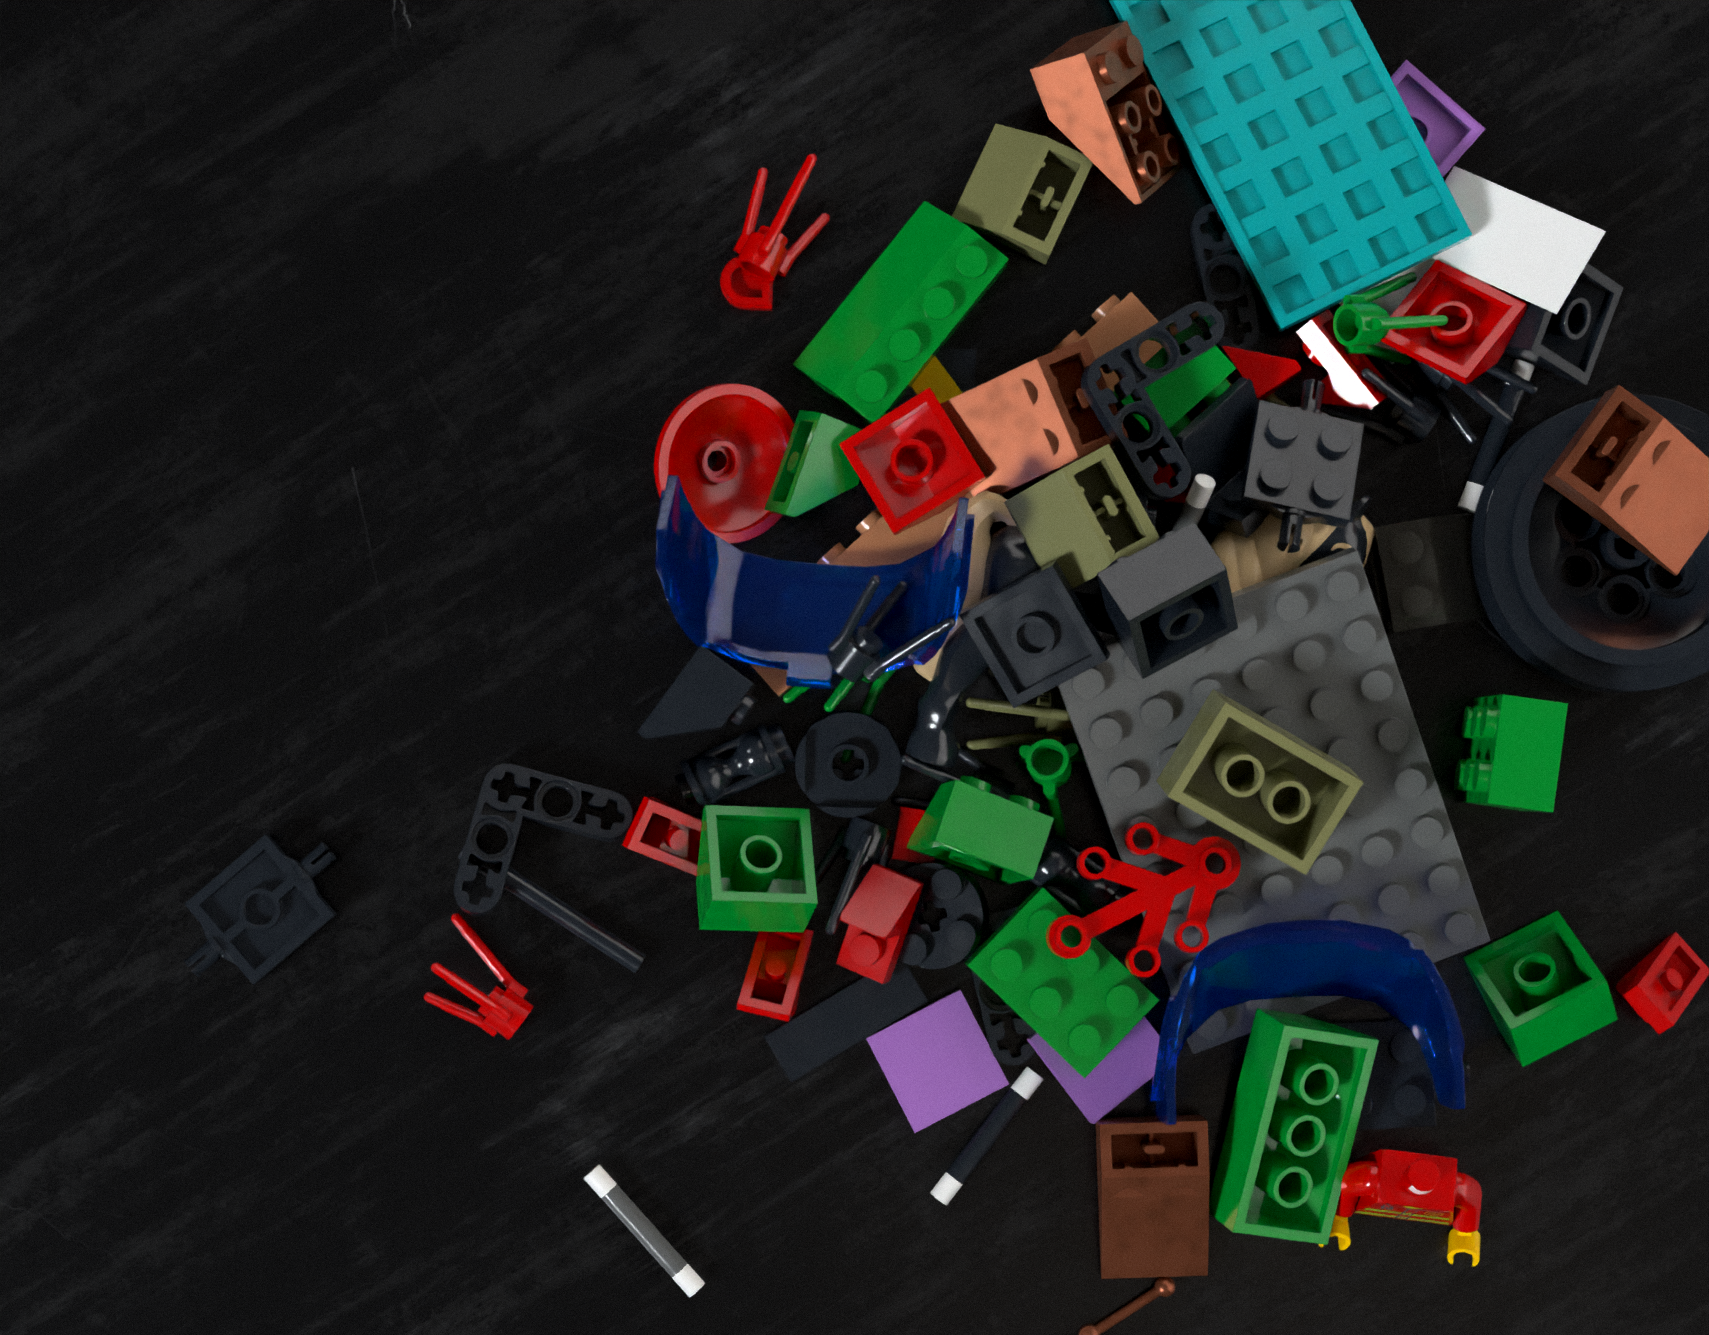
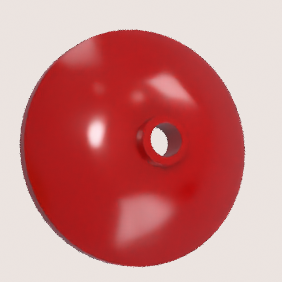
M722 383L696 391L683 400L670 414L657 441L654 456V476L658 494L665 509L684 530L698 538L711 542L738 543L759 536L771 528L783 516L764 510L794 427L791 417L776 399L752 386ZM713 451H715L717 454V463L712 469H710L708 466V457Z

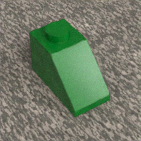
M800 410L764 510L785 516L797 517L857 486L860 478L839 444L862 429L823 413Z

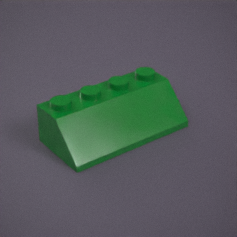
M924 201L793 363V366L866 425H870L891 412L1006 269L1009 258L969 226Z
M1262 1008L1256 1009L1209 1198L1210 1215L1235 1233L1328 1244L1341 1193V1182L1350 1158L1379 1043L1378 1039L1305 1015Z

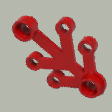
M1141 822L1132 825L1126 831L1124 838L1125 845L1131 853L1138 856L1154 853L1184 865L1166 876L1113 859L1101 847H1090L1083 850L1077 858V869L1084 878L1089 880L1103 878L1136 889V891L1083 918L1076 915H1064L1054 919L1046 931L1048 948L1060 958H1077L1088 950L1091 938L1146 911L1136 945L1126 955V967L1136 977H1150L1159 970L1161 965L1158 948L1175 895L1194 886L1186 920L1176 927L1173 938L1175 945L1183 952L1196 953L1203 950L1209 940L1206 923L1216 891L1233 884L1241 869L1240 855L1236 847L1228 840L1212 836L1203 838L1196 844L1191 845L1159 834L1158 830L1150 823ZM1144 829L1150 834L1151 844L1147 849H1139L1135 846L1133 835L1136 830ZM1090 853H1096L1103 859V868L1097 874L1090 873L1085 867V859ZM1211 853L1218 854L1223 860V868L1218 874H1213L1206 868L1205 861ZM1067 926H1073L1079 931L1080 940L1074 947L1066 946L1061 940V933ZM1188 926L1195 927L1200 933V941L1194 947L1187 946L1182 939V933ZM1141 950L1147 951L1152 957L1150 969L1144 972L1138 970L1134 964V957Z

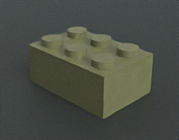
M1212 689L1156 780L1171 799L1305 875L1310 870L1364 783L1350 767L1215 689Z

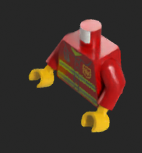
M1380 1149L1356 1159L1355 1162L1348 1163L1341 1182V1193L1330 1237L1338 1236L1339 1250H1345L1350 1246L1348 1217H1351L1353 1213L1450 1226L1453 1224L1454 1228L1449 1232L1448 1262L1453 1264L1454 1255L1459 1252H1465L1473 1256L1472 1266H1476L1480 1258L1481 1237L1477 1230L1480 1224L1482 1190L1475 1178L1465 1173L1457 1172L1458 1159Z

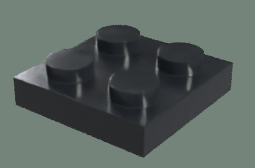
M1056 560L968 606L959 614L1013 708L1103 663L1110 656L1109 650Z

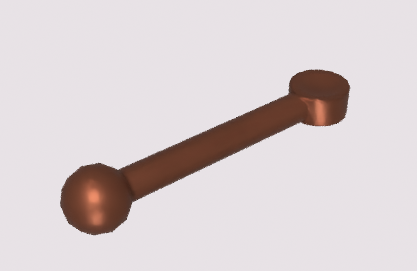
M1170 1277L1158 1278L1154 1288L1098 1324L1083 1325L1079 1330V1335H1100L1159 1296H1171L1176 1286L1174 1280Z

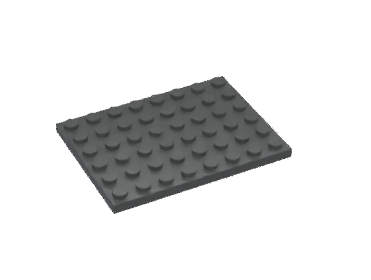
M1354 547L1233 592L1232 598L1238 629L1144 679L1141 678L1114 637L1104 641L1110 652V656L1106 661L1058 685L1122 862L1164 876L1184 866L1154 853L1138 856L1127 849L1124 841L1126 831L1132 825L1141 822L1152 824L1159 834L1191 845L1206 837H1221L1231 842L1240 855L1241 869L1237 879L1229 887L1216 891L1206 923V928L1209 932V940L1206 947L1196 953H1186L1175 945L1173 938L1176 927L1186 920L1194 890L1193 886L1175 895L1158 948L1161 957L1160 968L1193 1054L1251 1033L1257 1008L1301 1014L1491 941L1358 550ZM1212 689L1217 690L1350 767L1364 782L1306 875L1171 799L1157 783L1156 780ZM1138 829L1133 835V842L1137 848L1147 849L1151 844V836L1148 831ZM1211 853L1207 856L1205 861L1206 868L1209 872L1218 874L1223 868L1222 858L1216 853ZM1144 911V912L1141 913V916H1142L1143 920H1144L1146 911ZM1193 926L1186 927L1182 933L1183 942L1189 947L1196 946L1200 941L1198 929Z

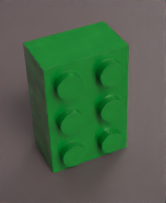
M1505 694L1474 698L1473 707L1466 706L1462 719V738L1469 739L1466 760H1458L1454 778V789L1461 791L1460 802L1519 811L1553 813L1568 703Z
M1037 887L970 956L965 964L1080 1076L1086 1078L1155 1006L1159 999L1131 974L1095 937L1091 938L1088 950L1077 958L1064 959L1053 954L1046 943L1047 928L1054 919L1071 914L1043 887ZM1073 926L1065 927L1061 933L1062 942L1068 947L1076 946L1080 940L1079 931Z

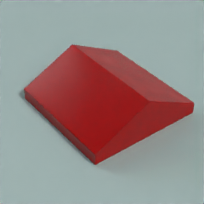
M1436 260L1390 317L1445 315L1448 317V323L1443 326L1389 329L1388 334L1380 341L1467 385L1498 363L1527 310V304Z
M930 387L839 444L894 535L944 512L986 479Z

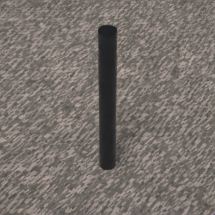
M464 847L458 856V859L460 860L463 854ZM480 848L482 852L489 854L488 852ZM471 857L469 861V866H479V872L486 877L489 869L499 874L502 865H486L474 857ZM510 867L504 889L636 973L647 955Z

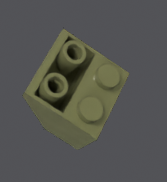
M995 124L952 217L966 224L975 232L1046 265L1093 163L1084 154L1046 136Z
M1109 444L1060 469L1004 502L1039 568L1056 560L1073 589L1096 577L1098 572L1106 569L1116 559L1123 556H1131L1155 543L1160 538Z

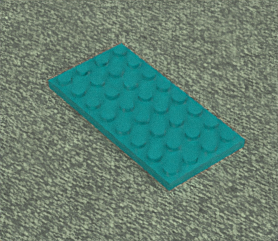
M1109 0L1119 21H1128L1132 34L1140 41L1144 54L1143 63L1152 85L1159 91L1162 105L1279 332L1343 302L1345 295L1359 294L1469 240L1472 236L1461 211L1350 0Z

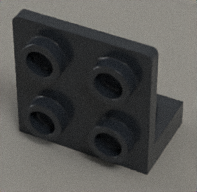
M1240 377L1176 435L1175 441L1186 457L1191 469L1189 489L1198 474H1206L1216 482L1200 520L1248 538L1270 513L1239 505L1254 411L1258 404L1252 380Z

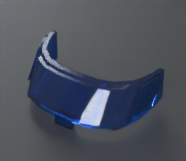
M668 475L665 490L661 491L659 519L656 529L657 548L655 566L664 589V594L676 621L685 634L698 647L702 645L740 662L787 670V686L831 689L833 674L838 673L827 659V653L830 651L827 646L839 634L872 576H879L881 582L857 627L865 625L900 581H905L908 584L907 590L897 601V604L874 631L883 643V648L879 652L880 659L946 618L952 617L955 621L957 620L968 590L975 514H968L969 498L959 497L955 514L940 540L932 548L900 564L864 567L776 560L740 551L706 529L694 513L683 491L679 476ZM953 628L887 668L883 673L914 664L925 665L936 655L944 644L949 631Z
M1341 919L1296 920L1266 923L1227 935L1214 941L1197 954L1183 978L1177 996H1170L1160 1032L1150 1091V1102L1156 1101V1118L1165 1125H1176L1177 1121L1175 1098L1176 1063L1186 1039L1218 1010L1251 1000L1286 997L1345 996L1376 1002L1409 1027L1420 1044L1433 1076L1439 1103L1454 1110L1465 1109L1464 1066L1462 1059L1465 1041L1449 989L1424 950L1415 949L1414 944L1409 939L1390 929Z

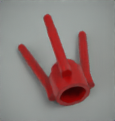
M809 154L806 157L771 226H760L758 231L754 232L768 176L766 168L762 167L758 170L742 234L733 249L739 254L736 260L738 266L758 279L772 282L777 274L786 277L793 261L830 220L829 214L822 213L788 250L785 248L788 239L781 231L817 161L815 154Z
M454 913L451 916V921L507 989L504 991L496 985L487 996L441 964L433 963L431 971L479 1004L478 1012L481 1014L431 992L425 993L424 1000L441 1008V1010L479 1026L493 1037L498 1032L509 1040L534 1007L524 999L529 990L511 976L462 916Z

